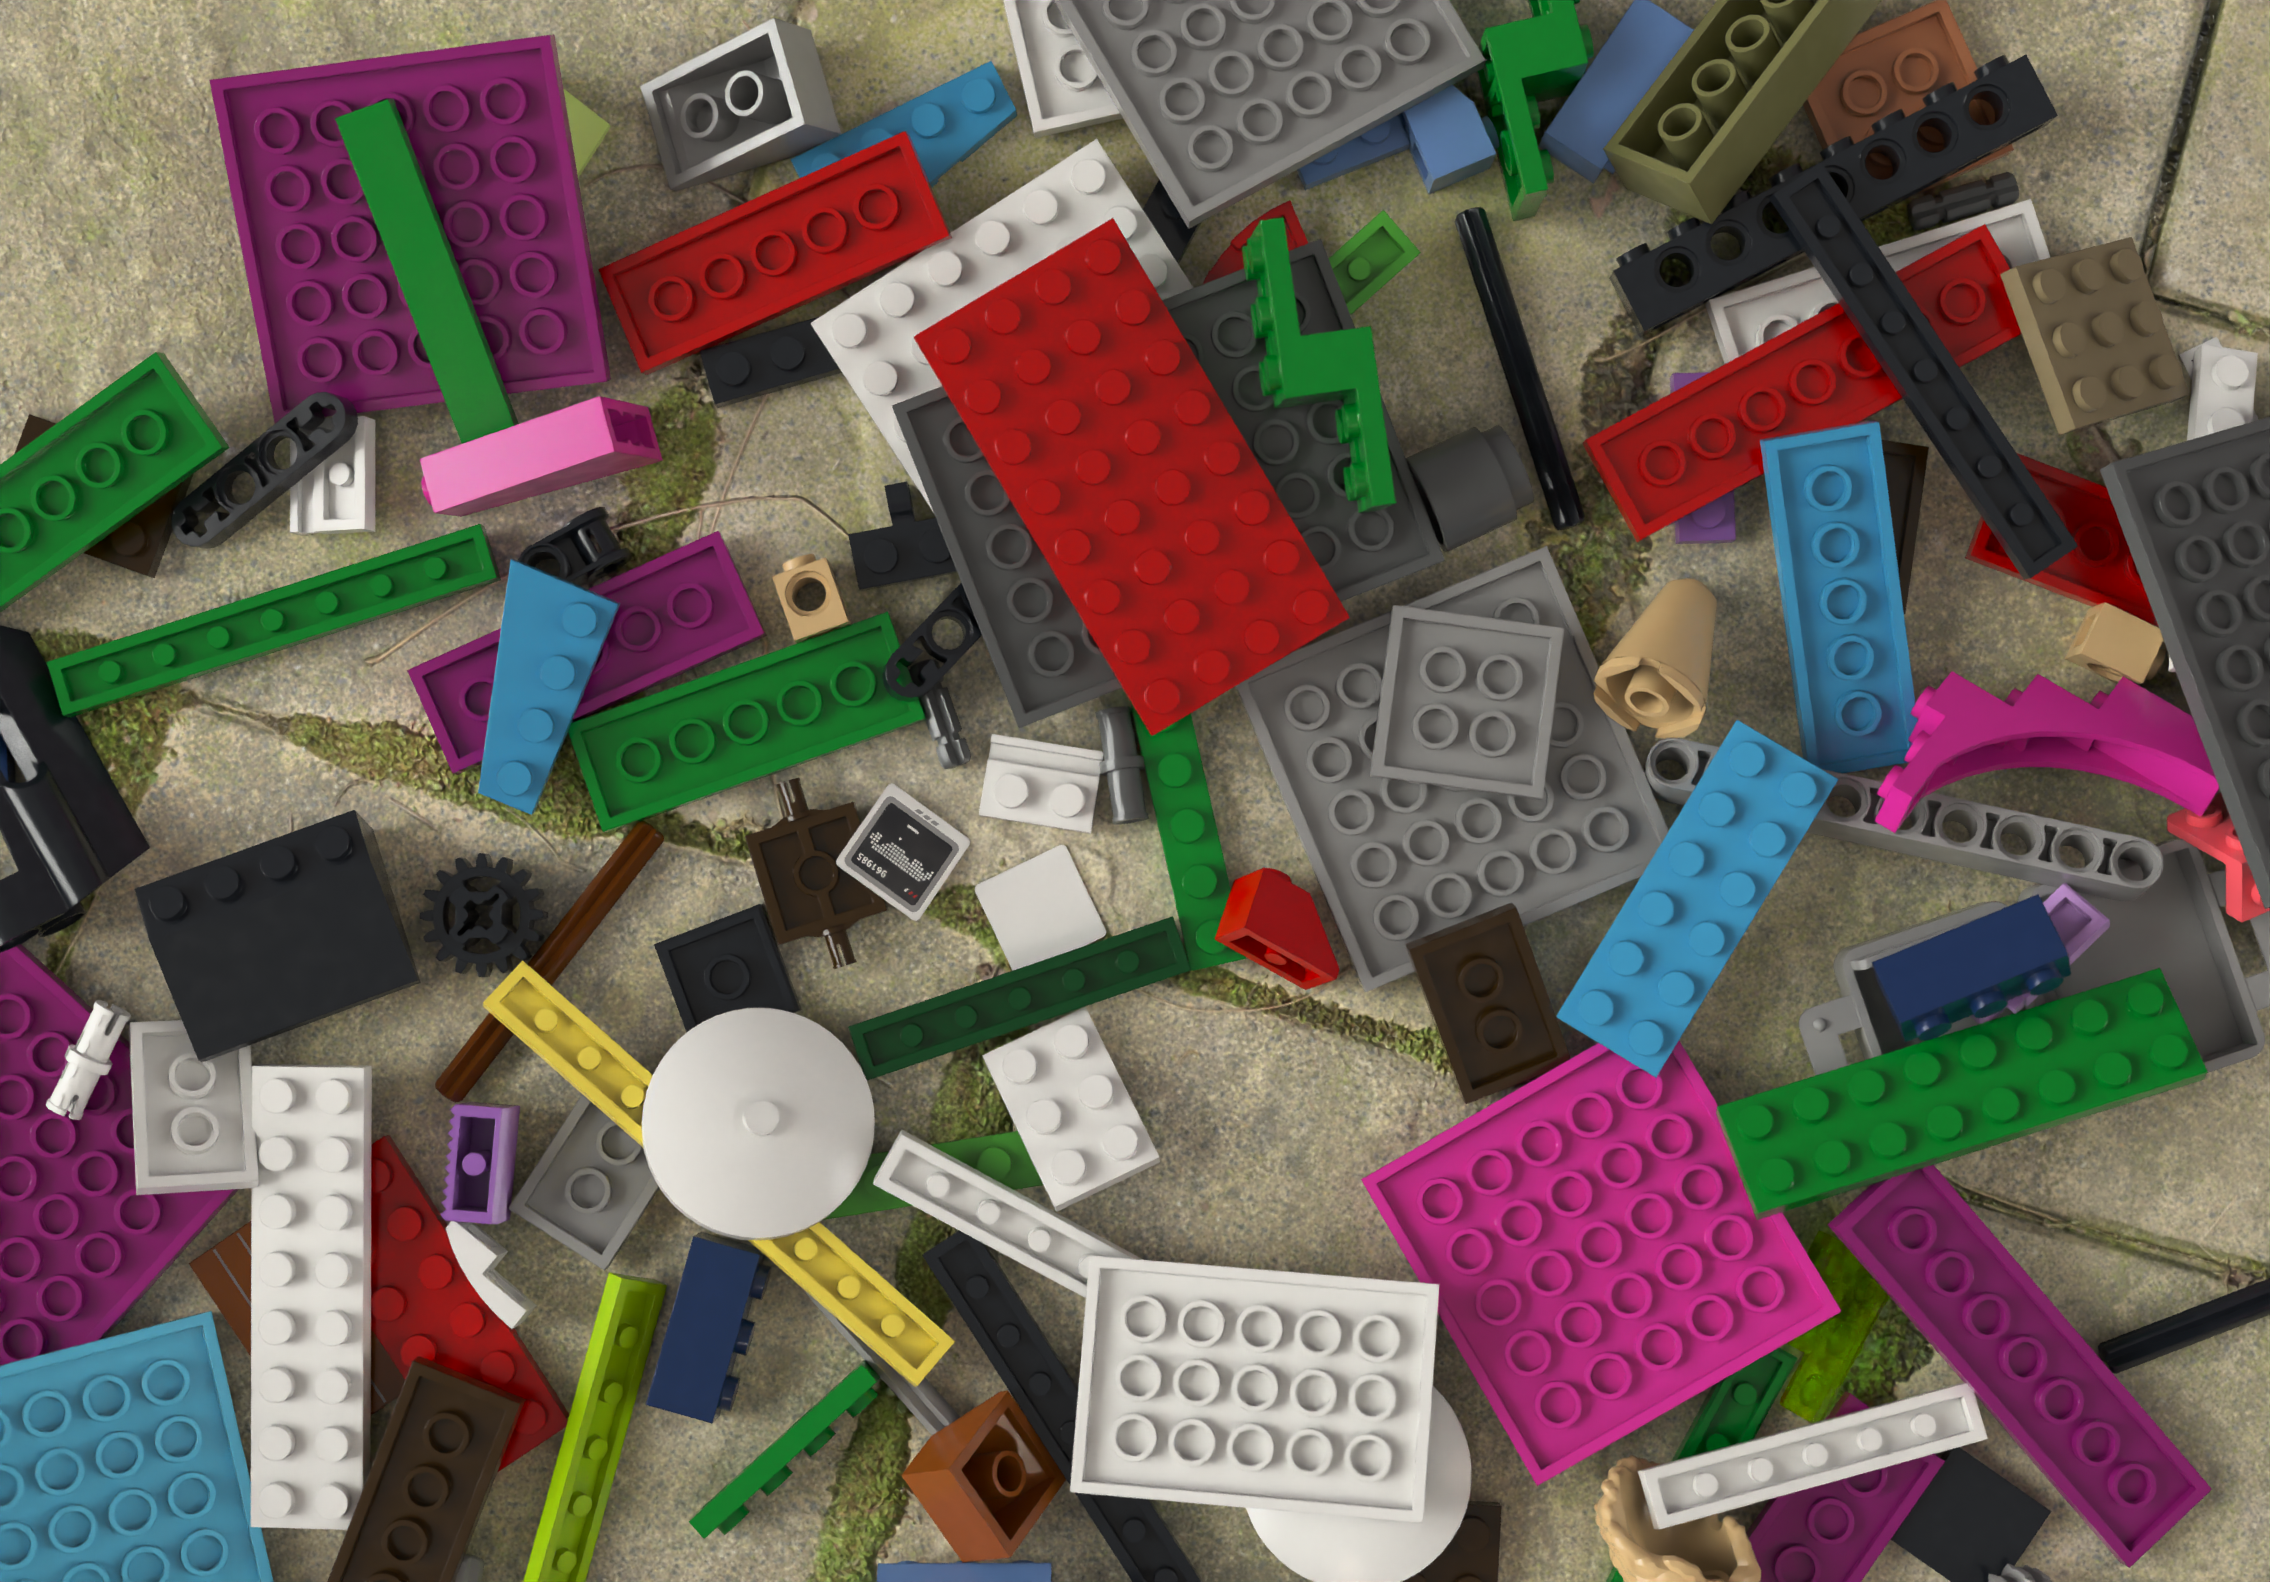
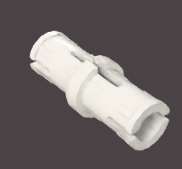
M95 1001L93 1011L77 1044L69 1045L64 1055L68 1062L51 1098L46 1102L48 1109L61 1116H65L68 1110L70 1111L69 1118L73 1120H80L82 1118L83 1111L100 1076L108 1075L112 1067L109 1057L126 1022L131 1017V1014L123 1008L112 1004L110 1009H108L106 1001Z

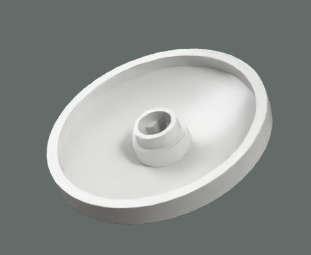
M745 1008L719 1014L703 1021L684 1034L668 1050L657 1066L646 1092L641 1123L642 1141L645 1156L656 1183L668 1200L687 1218L712 1232L726 1237L755 1241L772 1240L787 1237L814 1226L836 1210L850 1195L859 1182L871 1154L875 1128L874 1106L871 1092L861 1067L852 1053L831 1032L818 1023L792 1012L772 1008Z
M1432 1386L1423 1523L1246 1508L1256 1532L1267 1548L1288 1568L1313 1582L1404 1581L1430 1565L1449 1545L1462 1523L1470 1499L1472 1485V1464L1467 1438L1453 1408L1444 1396Z

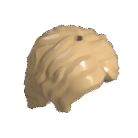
M1631 1455L1627 1458L1619 1459L1617 1465L1610 1468L1608 1478L1601 1485L1604 1495L1598 1500V1503L1594 1504V1510L1597 1512L1596 1524L1599 1526L1600 1534L1609 1545L1611 1562L1618 1569L1624 1582H1760L1761 1569L1753 1553L1745 1526L1738 1525L1734 1517L1725 1516L1723 1522H1720L1718 1514L1667 1528L1654 1529L1638 1471L1660 1464L1653 1461L1648 1462L1647 1459Z

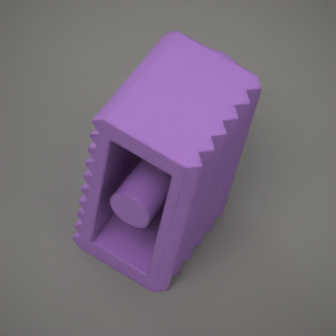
M482 1102L456 1104L450 1109L455 1115L449 1120L454 1128L448 1132L452 1140L446 1145L452 1151L446 1155L450 1163L445 1167L449 1175L443 1179L448 1184L443 1193L447 1198L441 1202L446 1210L440 1215L445 1221L501 1224L510 1220L511 1210L508 1208L512 1203L520 1106Z

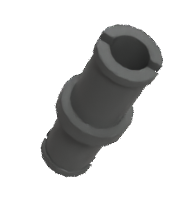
M1120 706L1099 710L1095 713L1096 719L1098 718L1104 761L1100 762L1099 765L1101 775L1107 776L1113 824H1130L1147 820L1149 816L1146 812L1140 770L1145 768L1143 756L1137 755L1131 718L1132 709L1130 706Z

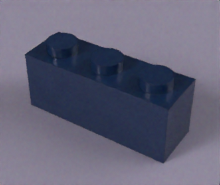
M2039 894L1872 962L1877 982L1905 1042L1917 1037L1921 1041L1937 1038L1948 1032L1954 1022L1974 1015L1975 1018H1984L1996 1014L2007 1006L2008 1000L2028 992L2034 996L2048 993L2059 987L2064 981L2063 978L2071 975L2069 955Z
M704 1232L693 1236L645 1405L708 1423H713L720 1416L721 1410L729 1412L732 1410L740 1384V1378L731 1376L737 1354L747 1355L756 1327V1322L747 1320L753 1298L763 1299L772 1269L771 1266L763 1264L765 1255L758 1248Z

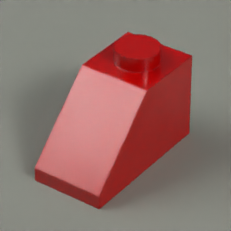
M1264 867L1235 879L1215 936L1216 941L1304 990L1337 979L1340 968L1309 892L1291 883L1292 880L1287 874L1271 868Z

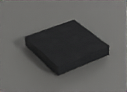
M758 904L654 944L686 1032L703 1021L733 1010L772 1008L792 1013L802 1010L763 904Z
M1957 1447L1944 1451L1940 1457L1945 1461L1891 1540L1950 1582H1988V1573L2001 1576L2007 1564L2015 1566L2051 1511L1969 1453Z

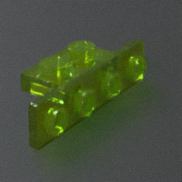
M1820 1230L1807 1254L1842 1312L1787 1343L1805 1354L1780 1399L1781 1406L1810 1423L1824 1420L1828 1410L1834 1404L1837 1393L1854 1361L1861 1353L1879 1314L1890 1298L1843 1242Z

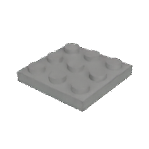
M1393 605L1370 777L1542 799L1564 628Z

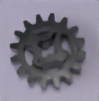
M479 853L476 867H473L466 858H457L455 863L458 873L453 875L447 871L439 870L436 875L443 887L440 891L425 890L423 894L426 898L435 902L433 910L420 913V919L433 922L435 928L424 936L425 942L442 943L443 947L436 956L439 961L446 962L454 956L457 957L455 972L466 974L471 969L473 963L476 964L478 977H490L494 963L502 973H510L513 971L511 957L515 956L523 961H529L532 955L525 944L528 940L543 941L545 937L540 931L534 929L535 921L548 918V912L535 909L534 902L544 895V891L539 888H526L525 885L532 876L529 870L522 869L514 875L511 874L513 860L510 858L502 857L495 868H493L490 854ZM482 877H492L501 881L498 885H493L487 892H479L468 883ZM452 902L455 905V925L450 929L448 914ZM517 902L520 906L518 929L513 925V906ZM477 905H493L494 908L489 913L490 919L494 922L492 926H476L475 923L480 917L479 913L475 910ZM481 939H489L494 945H498L501 948L488 954H479L468 950L470 946H475Z

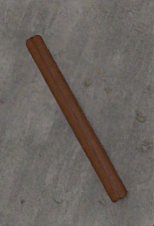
M642 820L637 822L527 965L551 986L664 842L662 833L648 822ZM489 1013L437 1079L435 1088L452 1102L462 1101L514 1033Z

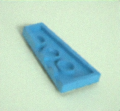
M989 61L790 160L799 178L906 131L911 137L931 187H934L939 182L938 179L959 161L963 162L1011 122L1017 116V111L992 61Z
M511 559L478 789L479 794L530 815L535 812L621 603L519 560Z

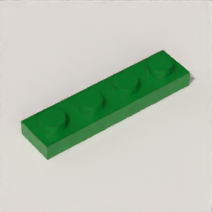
M865 1360L860 1363L691 1518L689 1523L703 1539L716 1528L723 1535H726L750 1512L743 1504L759 1489L766 1496L770 1495L793 1473L786 1465L802 1450L809 1457L813 1456L836 1434L829 1426L845 1411L854 1418L879 1395L872 1388L879 1380V1375Z

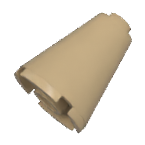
M1690 578L1672 580L1666 583L1598 668L1594 682H1596V688L1593 693L1595 702L1608 717L1623 727L1637 732L1640 724L1658 729L1655 737L1662 739L1686 737L1698 729L1706 713L1717 612V600L1706 585Z

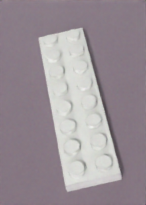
M259 1064L252 1066V1129L256 1132L259 1182L257 1188H252L251 1527L347 1530L368 1478L371 1464L372 1066Z

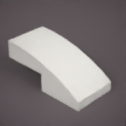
M451 1221L446 1227L448 1238L458 1263L471 1285L490 1309L511 1329L522 1324L537 1305L494 1270L508 1251L475 1223Z

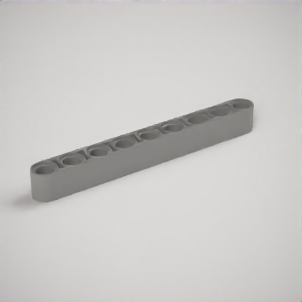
M1666 738L1658 741L1651 748L1644 768V774L1654 797L1664 802L1684 806L1719 747L1681 738ZM1664 760H1674L1683 766L1686 775L1678 780H1668L1658 773L1655 766ZM1829 770L1824 771L1839 780L1806 832L2057 888L2066 883L2076 892L2117 901H2133L2140 898L2160 878L2164 869L2160 850L2152 842L2143 838L1931 793L1922 798L1909 814L1912 828L1897 830L1896 833H1893L1875 822L1885 801L1884 798L1877 795L1883 782ZM1834 796L1848 799L1854 806L1855 815L1850 817L1834 815L1828 808L1827 800ZM1948 821L1961 823L1969 833V841L1957 843L1950 840L1942 829V823ZM2015 834L2019 836L2027 846V854L2013 855L2006 851L2001 843V835ZM2071 846L2078 849L2085 859V867L2073 868L2066 865L2059 855V848ZM2130 859L2135 861L2142 869L2143 880L2132 881L2124 877L2118 868V860Z

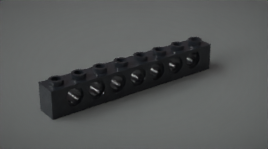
M2002 55L1975 70L1974 74L1977 80L1957 90L1954 82L1948 83L1922 98L1926 106L1925 108L1907 117L1903 110L1899 109L1871 125L1875 134L1856 144L1851 136H1848L1820 152L1823 158L1821 162L1839 186L1861 222L2047 126L2058 116L2027 55L2010 63L2006 55ZM1979 99L1988 102L1995 112L1994 123L1991 125L1976 123L1969 113L1970 101ZM1930 126L1937 129L1944 140L1942 151L1933 153L1924 150L1917 140L1918 128ZM1872 153L1885 155L1892 163L1893 172L1891 178L1881 180L1872 177L1865 166L1866 156ZM1796 163L1778 172L1768 179L1772 188L1753 198L1749 190L1734 195L1713 224L1707 222L1701 224L1698 218L1693 217L1667 232L1671 241L1650 251L1647 243H1644L1619 256L1616 260L1620 267L1613 270L1609 279L1639 337L1641 338L1706 304L1709 300L1717 298L1802 254L1804 250L1790 230L1785 233L1771 232L1763 223L1762 213L1764 209L1774 206L1769 199L1770 196L1814 166L1803 171L1800 163ZM1718 233L1733 235L1740 244L1739 257L1733 260L1718 258L1711 248L1712 237ZM1669 259L1682 261L1689 269V282L1681 287H1673L1666 284L1660 275V265Z

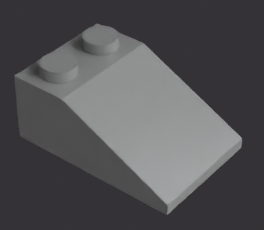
M772 18L640 86L669 188L674 191L797 156L841 135L811 30L777 18Z

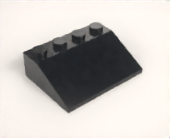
M356 810L135 889L150 944L200 1062L211 1060L421 983L374 831Z

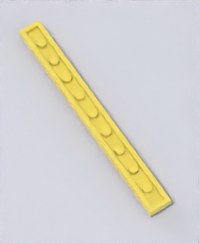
M522 961L483 1002V1007L643 1147L642 1112L646 1092L653 1075L529 965ZM820 1222L802 1232L772 1240H748L914 1387L920 1384L955 1342Z

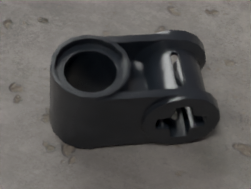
M597 507L577 516L560 530L527 547L521 553L518 560L536 567L542 560L555 559L560 564L558 577L582 587L591 581L605 577L618 570L632 559V554L628 548L620 547L606 522L609 514L605 507ZM591 535H594L598 544L600 545L602 549L601 553H598L596 547L590 539Z

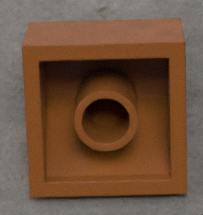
M1008 1390L997 1393L932 1435L901 1475L963 1563L1011 1558L1066 1481L1063 1473Z

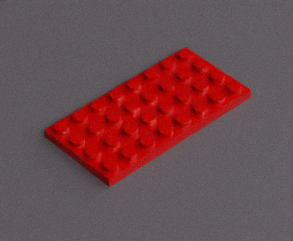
M1114 218L913 336L916 344L1151 736L1350 618Z

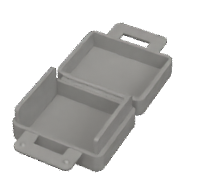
M2183 839L2168 840L2154 844L2160 850L2163 857L2164 869L2160 878L2140 898L2133 901H2117L2077 892L2110 920V927L2070 965L2071 975L2063 978L2064 981L2059 987L2039 995L2028 1006L2024 1005L2020 1011L2161 968L2208 1073L2251 1059L2262 1051L2265 1044V1035L2256 1011L2270 1007V911L2250 919L2267 971L2244 978L2220 910L2221 906L2226 905V869L2208 874L2198 848ZM2130 859L2118 860V868L2124 877L2132 881L2143 880L2142 869L2135 861ZM2039 883L2031 885L2020 893L2017 903L2039 894L2042 902H2044L2058 888ZM1997 901L1977 903L1842 949L1834 959L1833 969L1843 997L1808 1008L1799 1018V1029L1815 1076L1848 1066L1838 1035L1852 1030L1855 1031L1864 1060L1924 1042L1919 1040L1918 1037L1905 1042L1877 982L1872 962L2008 906ZM2006 1007L1995 1019L2013 1014V1012ZM1969 1016L1952 1023L1951 1029L1943 1035L1978 1025V1023Z

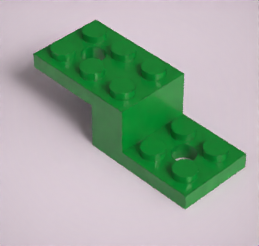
M1528 0L1532 18L1485 28L1479 45V50L1486 61L1483 69L1477 71V76L1487 116L1492 121L1499 139V148L1495 150L1513 221L1534 217L1544 197L1547 196V184L1554 182V172L1547 149L1539 151L1534 129L1540 128V114L1537 103L1570 95L1581 80L1582 75L1585 74L1589 63L1588 59L1594 56L1590 29L1587 24L1579 25L1574 4L1580 3V0Z
M1284 217L1260 220L1251 237L1247 238V246L1242 247L1246 280H1256L1259 297H1256L1255 304H1251V320L1255 339L1265 338L1267 355L1264 356V361L1259 362V376L1263 396L1273 395L1275 409L1343 399L1342 409L1336 410L1335 418L1340 444L1349 443L1352 463L1350 467H1344V484L1347 499L1349 502L1357 501L1359 513L1383 510L1395 504L1396 499L1371 326L1300 336Z

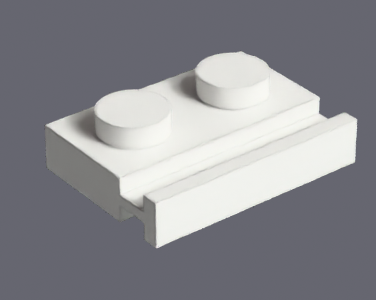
M358 416V425L355 434L350 440L290 488V533L309 535L313 533L375 532V419ZM325 418L324 422L317 428L333 430L335 426L331 418ZM299 427V430L307 436L313 432ZM290 438L291 467L296 461L298 454L296 444Z
M992 734L979 816L1091 834L1101 774L1099 763L1103 761V752Z

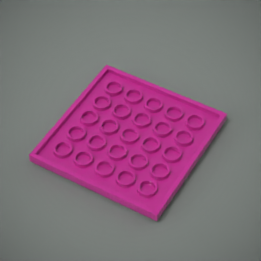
M1680 1041L1676 1044L1657 1077L1652 1076L1615 1052L1597 1043L1361 1179L1420 1283L1439 1284L1438 1314L1537 1486L1842 1312L1784 1214L1778 1213L1759 1220L1756 1219L1716 1115L1718 1104Z

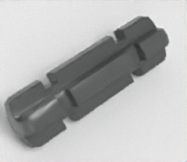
M2010 172L1991 176L1989 180H1986V183L1981 179L1939 191L1935 198L1931 194L1914 198L1906 206L1907 216L1911 227L1914 230L1920 231L1936 226L1939 220L1943 223H1948L1986 212L1991 205L1996 209L2013 204L2019 198V188L2014 175Z
M931 659L918 662L909 669L913 683L918 687L923 684L918 679V674ZM932 659L936 667L940 668L939 662L936 659ZM942 677L919 700L926 717L925 721L932 741L937 740L939 746L936 747V752L941 766L944 769H952L969 762L971 753L966 739L960 738L959 732H961L962 728L948 688L942 687L941 682L944 679Z

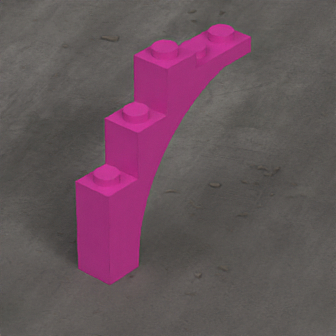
M1951 671L1937 690L1928 685L1915 703L1910 714L1917 718L1918 721L1908 739L1912 745L1904 758L1909 764L1905 769L1895 765L1881 784L1877 795L1884 798L1885 801L1875 822L1896 833L1919 801L1941 787L1969 776L2020 767L2071 769L2108 776L2159 794L2199 816L2204 814L2220 788L2193 717L2124 676L2109 695L2100 690L2089 704L2039 674L2035 676L2024 692L2014 688L2006 700L2002 701Z

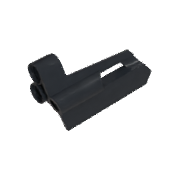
M0 625V734L26 779V782L23 783L8 782L0 769V832L18 869V872L0 880L1 953L28 941L37 934L39 937L52 935L83 918L86 915V911L80 901L146 852L150 846L77 717L70 718L62 715L48 665L29 632Z

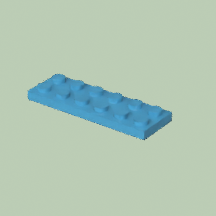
M1872 420L1761 439V453L1803 759L1820 769L1838 773H1849L1908 763L1904 760L1912 745L1908 739L1918 720L1910 714L1915 705V696L1879 421Z
M1736 720L1556 1017L1652 1076L1657 1077L1839 779Z

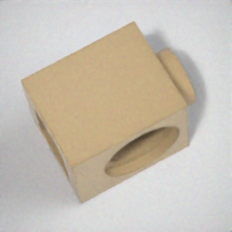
M814 554L796 557L782 564L784 572L772 576L796 643L852 624L832 565L826 557L816 560ZM809 583L823 585L826 591L824 603L813 611L799 609L797 605L799 590Z
M2104 602L2088 609L2065 659L2116 684L2124 676L2139 685L2144 683L2145 679L2150 681L2157 674L2164 661L2166 650L2160 648L2164 639L2158 627Z

